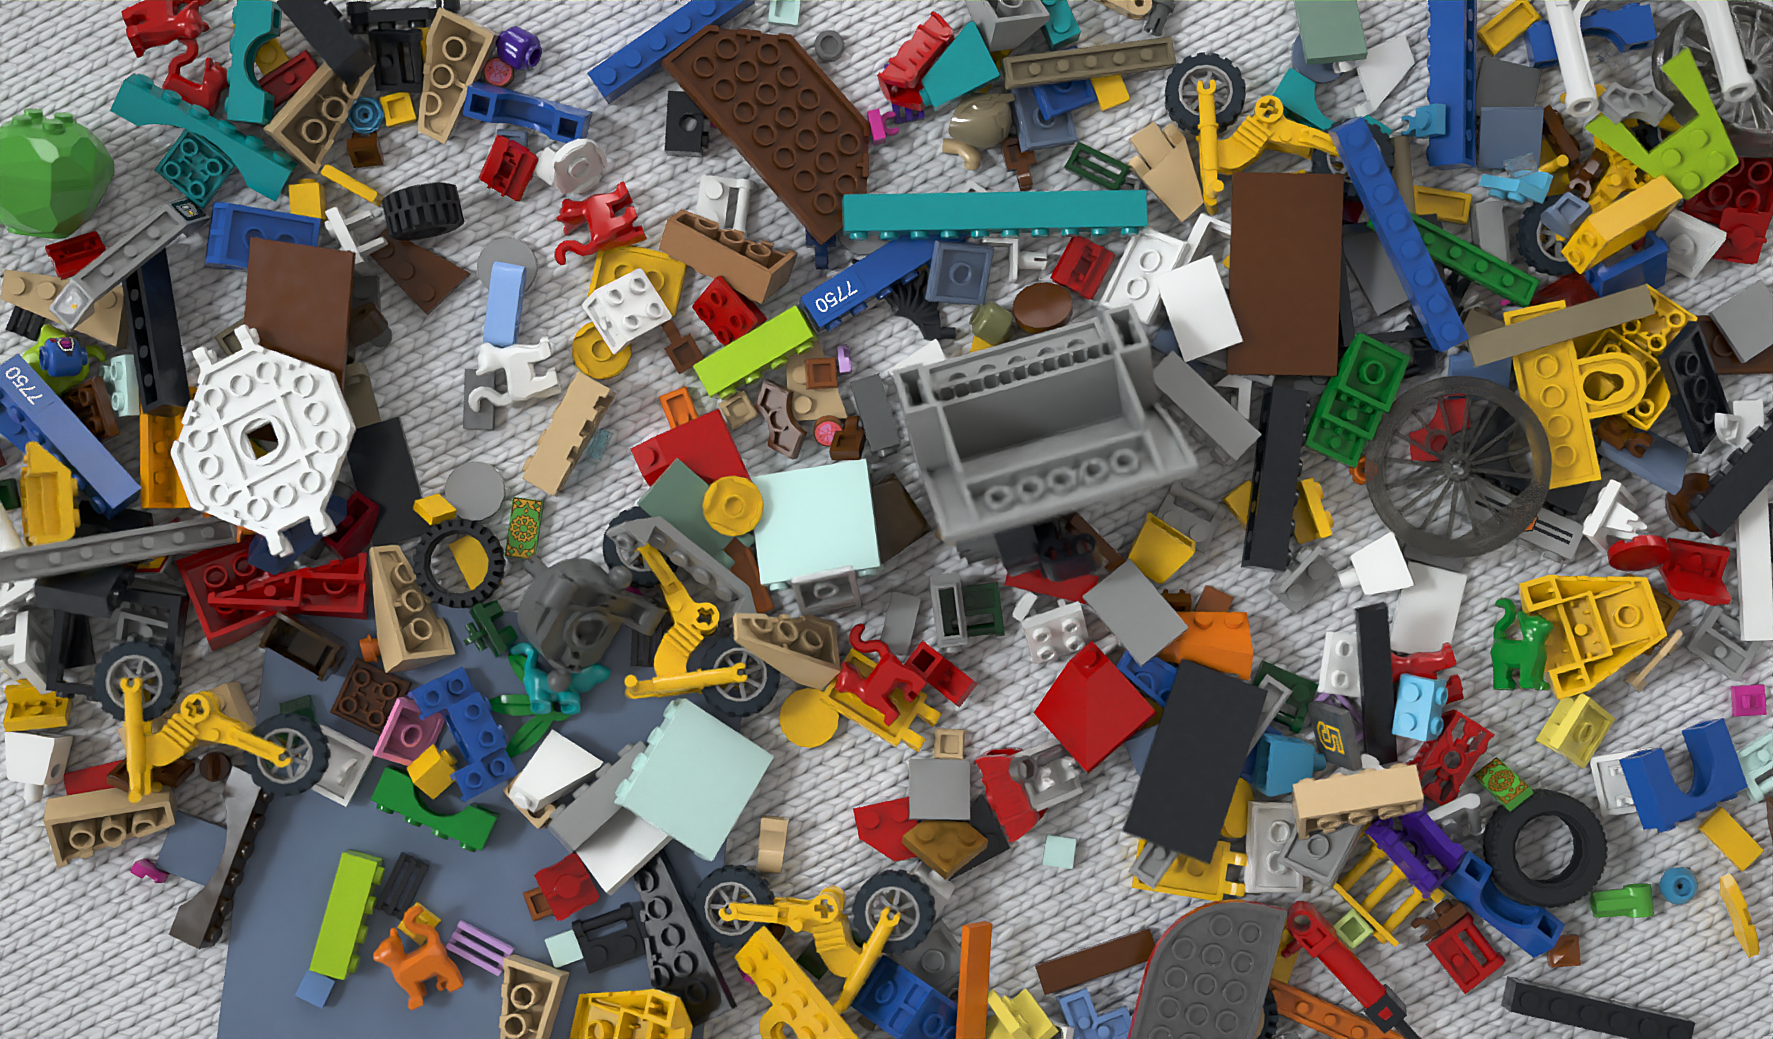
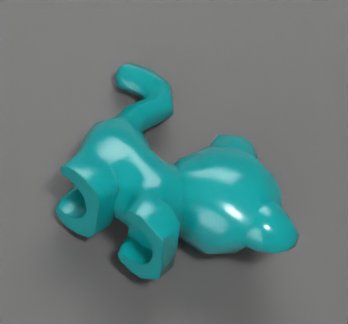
M518 642L512 644L509 648L512 655L526 653L528 656L524 664L523 684L530 698L531 712L535 714L551 712L552 702L560 704L563 714L573 715L579 713L581 700L578 693H588L596 684L608 680L611 674L609 668L595 662L582 668L581 673H572L571 684L566 691L554 692L547 683L548 673L536 668L539 651L531 643Z

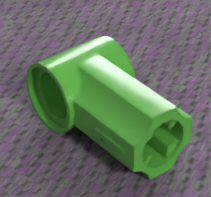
M1627 884L1620 889L1591 891L1589 898L1590 908L1595 918L1625 915L1630 918L1654 916L1651 884Z

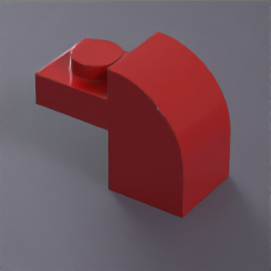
M923 640L904 663V665L915 669L928 684L959 708L978 685L977 682Z

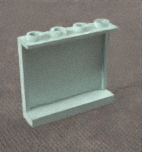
M867 459L750 477L752 483L760 491L764 504L762 518L754 528L761 585L770 588L772 592L784 591L789 589L788 585L792 584L791 578L851 565H853L855 575L859 574V578L877 576V571L885 570V566L881 563L873 504L870 476H873L872 466Z
M680 698L676 701H671L663 713V716L666 718L660 728L658 726L655 727L647 740L650 743L644 754L640 753L635 758L631 766L633 772L628 780L624 779L615 792V795L618 797L614 803L625 807L694 851L695 855L703 860L713 861L774 756L686 698Z

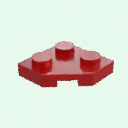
M909 797L853 808L860 840L894 862L918 858L902 844L903 835L918 825L917 820H909Z

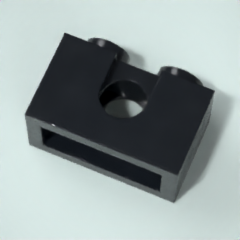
M668 91L664 151L667 156L703 158V149H709V132L704 131V122L710 119L684 91ZM689 118L695 119L697 125L694 130L685 131L681 129V124L684 120Z

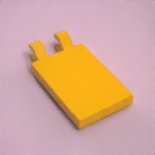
M851 648L844 659V662L849 661L858 667L864 678H867L877 665V663ZM838 674L830 681L820 697L821 702L895 748L900 741H903L916 752L920 751L926 741L925 738L908 729L916 715L932 727L936 725L942 715L937 710L924 704L928 697L924 692L920 691V694L913 702L909 703L904 699V692L896 688L889 698L898 708L901 715L888 727L884 723L885 715L880 711L865 705L854 693L847 692L841 694L836 690L835 684Z
M1218 839L1210 864L1207 865L1189 857L1178 855L1155 889H1152L1134 875L1132 888L1211 901H1221L1223 893L1244 897V882L1228 881L1225 878L1228 864L1247 867V854L1241 851H1231L1230 841ZM1138 840L1136 859L1147 845L1144 840Z

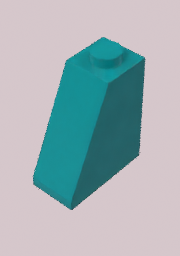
M974 20L963 28L921 80L923 88L919 90L921 99L926 107L931 105L934 112L1000 79L998 69Z

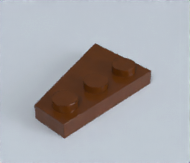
M385 229L374 239L384 237L388 245L369 254L427 315L471 275V273L411 241L390 238L388 229Z
M1070 510L1057 514L1059 520L1066 525L1064 528L1070 535L1087 533L1095 538L1103 561L1106 563L1104 568L1109 574L1126 562L1077 512Z

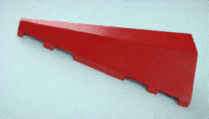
M358 553L355 557L344 560L335 559L330 561L329 564L318 567H305L264 578L263 581L250 585L241 584L235 586V589L220 593L211 592L208 594L207 603L210 607L267 612L285 611L293 614L367 620L370 597L367 553Z

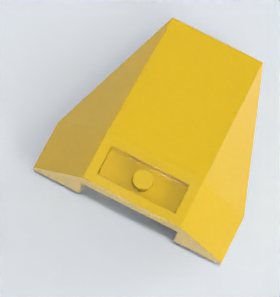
M1648 284L1647 287L1655 314L1573 338L1577 359L1619 352L1633 357L1640 363L1646 375L1645 393L1640 402L1632 409L1615 415L1624 418L1630 425L1645 431L1649 430L1665 410L1670 398V392L1657 358L1688 321H1697L1698 318ZM1603 372L1618 385L1612 393L1620 391L1624 385L1623 378L1618 374Z

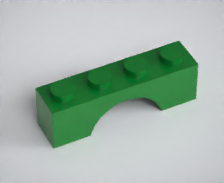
M394 765L385 767L371 798V801L378 803L376 808L388 814H393L394 811L405 816L404 821L417 827H421L422 824L433 829L431 833L446 840L452 837L460 841V847L471 852H476L477 849L482 851L487 847L501 814L475 802L469 804L459 813H439L431 809L424 802L419 787L413 783L409 773Z

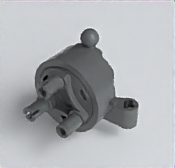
M538 555L530 557L534 562L533 564L528 559L523 564L524 570L535 580L530 584L520 602L518 623L522 634L555 668L547 677L548 686L554 692L566 691L570 687L572 673H581L582 668L594 664L601 659L622 623L642 634L652 636L668 610L663 603L653 597L642 596L623 590L629 587L632 582V573L625 566H616L608 574L600 565L592 560L572 558L548 567Z

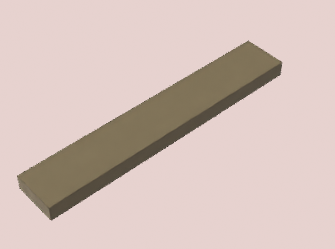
M1172 36L1007 57L1000 60L1006 90L1174 68L1177 64Z
M1647 284L1471 336L1466 340L1475 368L1655 314Z

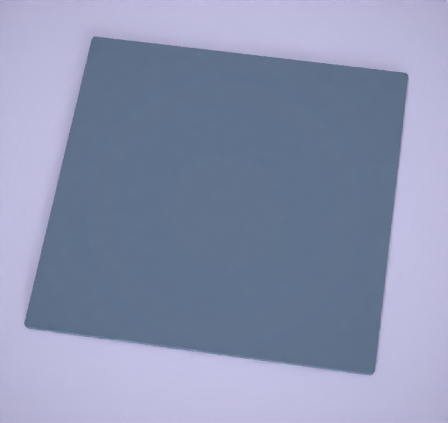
M370 595L367 620L296 614L343 639L347 643L348 655L340 669L335 674H331L327 681L321 682L317 680L318 676L269 648L265 649L256 725L278 714L297 713V715L309 717L310 721L314 724L317 723L319 726L325 725L374 750L380 738L379 735L330 713L355 658L358 657L364 660L359 639L366 638L367 634H370L372 639L377 638L374 596ZM430 603L439 619L443 618L448 626L455 655L413 670L390 672L412 683L408 691L409 693L463 666L475 692H480L481 696H485L488 700L502 695H528L524 684L516 676L509 663L508 654L510 653V646L504 654L495 658L484 637L482 639L488 648L479 652L475 643L468 646L465 645L463 640L470 636L465 625L473 622L477 630L480 631L469 613L472 607L450 608L438 603ZM503 611V616L492 621L497 632L509 625L513 627L518 639L512 644L518 642L530 643L520 630L518 612ZM621 625L603 656L597 661L599 664L610 669L611 674L608 680L596 684L588 693H578L581 700L579 713L573 714L563 721L553 720L544 735L531 748L510 758L516 772H522L551 730H554L603 761L601 768L607 762L613 766L621 758L617 753L630 741L636 745L641 740L646 747L649 746L650 743L647 742L648 737L655 727L658 726L660 728L666 718L663 716L666 707L671 701H676L680 698H686L739 734L742 716L729 717L727 714L717 712L711 704L706 702L704 695L698 692L661 698L628 699L625 696L626 685L624 682L628 675L635 676L637 681L651 680L652 677H657L654 667L630 666L632 628L627 625ZM656 630L650 636L649 660L654 661ZM663 630V637L669 630ZM639 632L638 660H643L644 634ZM710 636L704 638L701 647L698 648L686 664L687 673L696 672L697 669H700L701 661L707 650L718 640L727 637ZM539 652L536 666L538 669L549 674L555 668ZM521 653L522 656L528 657L526 653ZM735 654L729 656V658L735 665L741 663L743 654ZM381 655L377 656V663L374 660L369 662L385 670ZM747 656L745 662L746 670H748L749 656ZM724 660L719 668L729 667ZM732 688L727 694L734 698H741L739 689ZM554 702V710L561 712L560 704ZM493 710L490 713L495 723H499L506 734V740L504 741L507 746L515 733L525 723L535 717V714L513 716L501 714ZM445 722L435 745L442 751L445 748L448 749L458 762L455 765L460 770L468 765ZM282 732L276 734V736L287 741L289 732ZM295 734L293 741L295 748L306 744L301 737ZM308 748L298 752L301 754L300 758H304ZM374 756L352 801L347 807L312 789L296 796L278 797L275 795L268 804L264 814L265 823L261 830L258 831L253 843L255 845L254 852L247 860L243 870L244 878L235 890L217 1039H500L501 1028H499V1022L502 1015L503 997H501V990L504 983V969L499 976H496L446 949L447 956L457 965L464 979L463 987L450 993L445 987L444 990L439 992L436 987L437 978L433 976L424 981L427 989V995L423 996L424 1004L411 1011L408 1007L409 994L395 981L394 975L388 966L374 960L373 953L378 949L380 943L390 936V930L393 927L396 928L402 940L406 954L416 950L420 945L397 928L401 923L400 920L396 919L397 917L390 916L382 910L374 909L372 915L368 914L365 926L369 927V931L364 944H360L357 955L361 956L358 969L355 974L351 973V976L347 979L337 980L324 1008H319L295 996L312 961L342 852L348 849L384 859L382 867L385 868V875L381 885H376L373 895L377 897V901L402 852L430 865L410 908L419 902L441 919L435 930L439 933L440 941L445 947L456 930L459 921L463 920L513 947L512 954L554 967L545 942L546 938L573 929L572 921L578 919L584 921L620 908V905L626 902H630L643 940L647 937L645 923L641 922L640 918L642 904L640 893L636 891L634 875L616 892L609 895L582 861L600 899L592 905L571 914L562 921H557L554 914L533 922L522 893L539 886L534 877L537 871L550 867L570 853L547 827L545 829H537L504 793L503 789L515 776L465 802H462L460 798L463 794L456 780L434 800L419 788L424 802L431 809L439 813H459L469 804L475 802L501 814L487 847L482 851L477 849L476 852H471L460 847V841L449 837L448 840L442 839L432 834L433 829L422 824L421 827L411 825L404 821L405 816L395 811L393 814H388L376 808L378 803L371 801V798L385 767L394 765L407 771L408 766ZM266 759L269 768L272 770L275 764ZM292 762L295 774L300 764ZM286 766L280 767L276 772L279 776L289 777ZM596 776L586 784L590 787L598 777ZM579 788L557 799L556 802L559 805L563 803L568 807L576 800L572 794ZM727 837L713 861L703 860L695 855L693 850L674 838L663 847L691 908L692 900L695 898V890L702 880L714 870L724 867ZM405 861L385 904H390L409 862ZM415 866L395 909L400 911L420 870L419 867ZM718 891L714 895L713 903H720ZM714 909V913L718 917L719 909ZM621 920L587 932L589 940L626 928L627 924L625 920ZM464 930L461 932L465 937L503 957L505 952ZM707 940L712 953H714V944ZM459 941L456 942L457 945L498 966V962ZM644 954L590 974L584 958L558 967V969L570 973L549 1039H569L579 994L655 989V987L651 986L647 955ZM705 1023L692 1029L690 1039H703Z

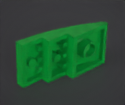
M1360 332L1357 333L1337 366V376H1333L1329 380L1306 429L1304 447L1349 468H1356L1366 441L1373 440L1382 414L1389 413L1410 356Z

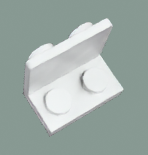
M641 268L595 290L582 304L614 355L623 351L635 338L668 322L672 318L671 313Z

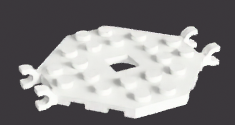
M244 324L234 329L243 348L239 352L218 362L215 350L207 351L206 347L202 346L192 351L201 369L197 381L199 387L194 400H190L182 420V424H184L178 441H174L170 453L192 508L265 535L271 554L273 556L279 554L280 557L284 558L294 553L288 539L283 535V531L310 518L315 534L322 533L323 536H328L336 532V528L330 517L326 514L325 509L356 427L334 373L259 346L260 340L257 330L255 328L249 330L248 326ZM271 422L279 441L278 447L275 451L256 459L247 434Z

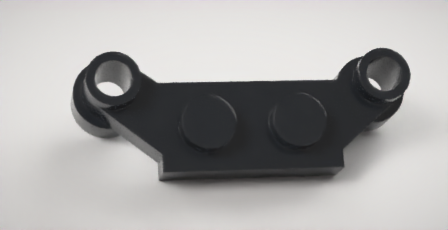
M436 0V8L418 7L371 10L370 2L366 1L346 3L347 16H350V24L357 31L356 34H368L369 27L378 26V29L396 30V25H408V29L425 28L426 24L433 23L439 7L456 14L461 10L460 0Z

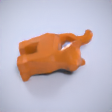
M422 906L409 908L404 914L403 922L405 928L413 934L426 936L427 942L406 954L402 940L396 928L393 927L390 930V936L383 940L378 949L373 953L374 960L388 966L394 975L395 981L409 994L408 1007L411 1011L424 1004L423 996L427 995L426 985L424 984L425 980L436 976V987L439 992L446 987L450 993L463 987L464 979L457 965L447 956L446 947L441 943L439 933L432 926L416 922V917L424 911Z

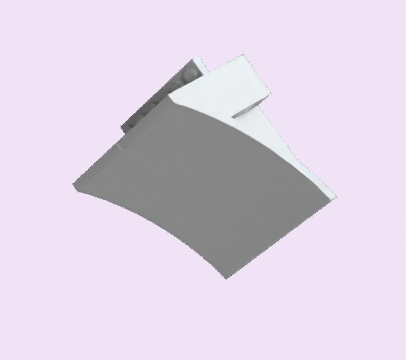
M1133 303L1102 311L1106 335L1099 318L1096 317L923 366V363H918L892 371L917 471L929 496L945 546L1199 474L1198 465L1183 436L1168 413L1158 404L1150 344Z

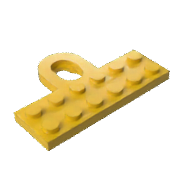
M1565 299L1503 312L1505 326L1565 309ZM1573 338L1512 356L1539 491L1600 480L1601 474L1589 419L1626 412L1640 402L1646 390V375L1640 363L1633 357L1619 352L1577 359ZM1603 371L1608 374L1620 375L1623 378L1624 385L1620 391L1612 393L1608 399L1594 401L1585 395L1583 382L1590 373Z
M765 926L759 929L734 957L741 970L751 977L761 994L773 1004L759 1021V1031L762 1039H787L783 1033L784 1022L793 1028L798 1039H859Z

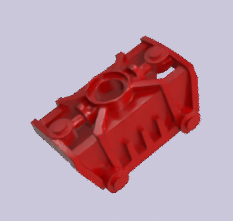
M932 11L930 18L924 25L919 24L911 40L902 44L896 56L890 57L888 60L890 64L882 73H878L880 88L885 98L891 103L917 111H922L926 107L919 94V90L923 89L921 80L955 39L952 28L940 14Z
M1454 709L1442 714L1441 718H1443L1444 725L1438 739L1424 741L1413 760L1405 763L1408 766L1416 765L1420 781L1427 771L1438 768L1434 773L1438 777L1434 783H1428L1422 789V793L1440 806L1458 797L1460 786L1479 756L1487 751L1489 740L1495 736V734ZM1460 718L1465 720L1463 726L1464 735L1461 740L1456 738L1453 743L1452 731ZM1470 737H1474L1470 745H1468L1467 742ZM1451 751H1455L1460 757L1459 764L1453 769H1449L1444 763L1445 755ZM1443 780H1444V781H1446L1447 783H1446V784L1443 786V788L1441 789V788H1440V785H1441V783H1442Z
M1015 747L991 749L975 759L978 768L984 776L981 780L985 786L988 802L996 812L1000 825L1005 826V833L1009 836V842L1018 840L1032 829L1048 810V807L1040 811L1033 808L1023 784H1018L1012 780L1009 773V764L1015 757L1010 755L1023 751L1022 748Z

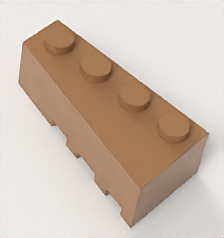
M683 209L667 219L659 250L668 254L671 259L689 265L700 274L707 275L713 279L722 276L732 289L745 295L747 299L763 304L788 283L798 252L790 249L787 250L786 254L772 249L774 243L763 239L761 244L745 239V233L736 229L721 230L719 229V223Z

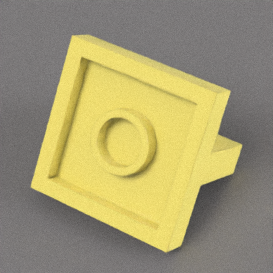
M1582 693L1566 697L1559 701L1536 741L1564 756L1571 763L1584 770L1615 721V718L1593 699Z
M1026 988L1012 1000L1007 995L1001 998L994 989L988 993V1003L996 1013L986 1021V1037L988 1039H1051L1059 1032Z

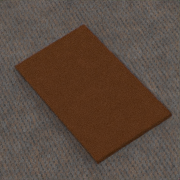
M1232 172L1228 299L1244 342L1227 348L1226 374L1337 376L1344 174Z
M250 237L244 324L248 326L249 330L252 328L257 330L260 340L259 346L334 373L341 393L344 396L356 252ZM271 422L247 434L248 438L279 443Z

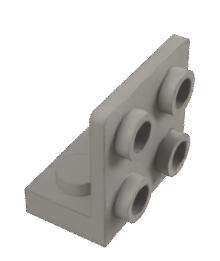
M1319 545L1306 546L1305 548L1301 546L1292 555L1291 560L1293 563L1286 568V571L1278 572L1270 579L1272 586L1268 590L1294 614H1297L1337 571L1320 555L1323 549Z

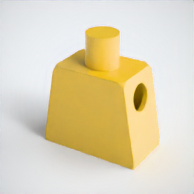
M1148 511L1128 551L1126 561L1131 559L1147 579L1150 578L1158 584H1163L1193 556L1196 542Z

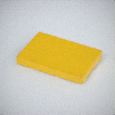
M633 245L615 247L607 251H598L588 297L595 290L641 268L672 317H676L688 265L671 259L664 252Z

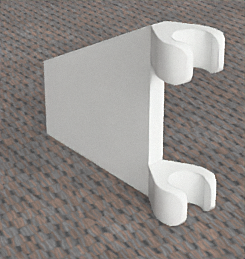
M1406 35L1367 49V58L1364 60L1333 63L1336 74L1356 68L1367 98L1366 102L1348 109L1351 118L1364 117L1373 113L1414 65L1415 61Z

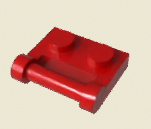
M1469 912L1425 944L1464 994L1468 993L1506 962L1504 956L1493 949L1473 923L1474 918ZM1463 930L1487 959L1486 963L1482 966L1459 938L1458 934Z

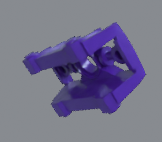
M1423 803L1421 811L1397 816L1402 821V830L1396 831L1393 828L1392 818L1382 820L1378 816L1364 832L1372 837L1378 844L1376 847L1382 849L1407 876L1408 882L1411 885L1414 884L1423 894L1422 897L1427 899L1459 866L1466 852L1462 845L1453 843L1426 813L1427 808ZM1405 842H1409L1414 846L1415 856L1404 846ZM1425 856L1435 858L1446 871L1442 874L1436 869L1431 870L1427 866L1429 861Z

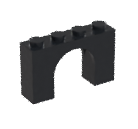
M1496 399L1488 401L1468 445L1469 451L1466 458L1459 465V467L1467 470L1465 475L1483 481L1484 478L1494 482V487L1508 493L1512 490L1521 494L1522 499L1535 505L1541 503L1549 507V511L1560 516L1577 515L1592 481L1539 491L1538 483L1520 476L1514 470L1509 460V443L1523 411ZM1596 453L1598 464H1600L1603 456Z
M81 500L78 505L80 527H75L73 539L154 526L152 513L125 508L108 520L103 513L98 514L92 508L89 501ZM145 560L37 578L33 584L37 606L110 620L115 609L121 606L123 594L127 586L133 584L137 567L142 565Z

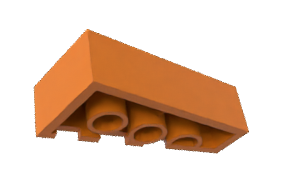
M1175 611L1189 627V630L1156 655V657L1166 663L1168 661L1178 665L1181 659H1185L1222 674L1224 672L1239 674V679L1250 681L1253 649L1247 612Z

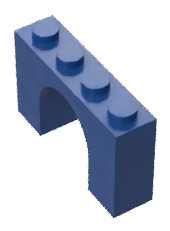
M1724 718L1701 721L1682 730L1694 770L1693 782L1686 794L1674 782L1662 747L1639 750L1619 760L1643 830L1657 829L1659 833L1676 828V822L1692 820L1697 817L1696 812L1698 811L1705 812L1718 807L1717 802L1735 799L1738 797L1737 792L1748 787Z

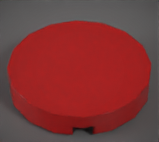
M1638 535L1632 537V542L1625 543L1624 540H1620L1611 545L1607 551L1610 566L1616 570L1639 571L1661 565L1669 559L1671 552L1666 539L1655 535Z

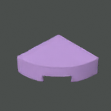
M847 344L837 345L840 375L851 374L849 346Z

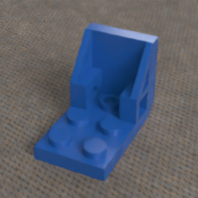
M214 202L204 267L248 271L250 237L317 246L321 219L232 203Z
M883 954L850 1006L896 1039H956L958 1004Z

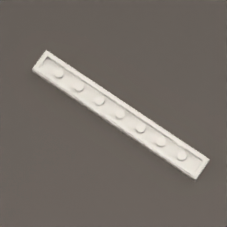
M1763 400L1730 402L1731 414L1741 416L1737 446L1732 445V452L1738 447L1743 449L1749 442L1746 439L1748 434L1758 425L1761 427L1764 425ZM1766 485L1735 520L1741 641H1773V593L1768 490Z

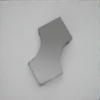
M1612 82L1598 98L1599 106L1597 109L1616 125L1624 119L1635 118L1655 127L1675 104L1653 85H1649L1642 90H1632Z

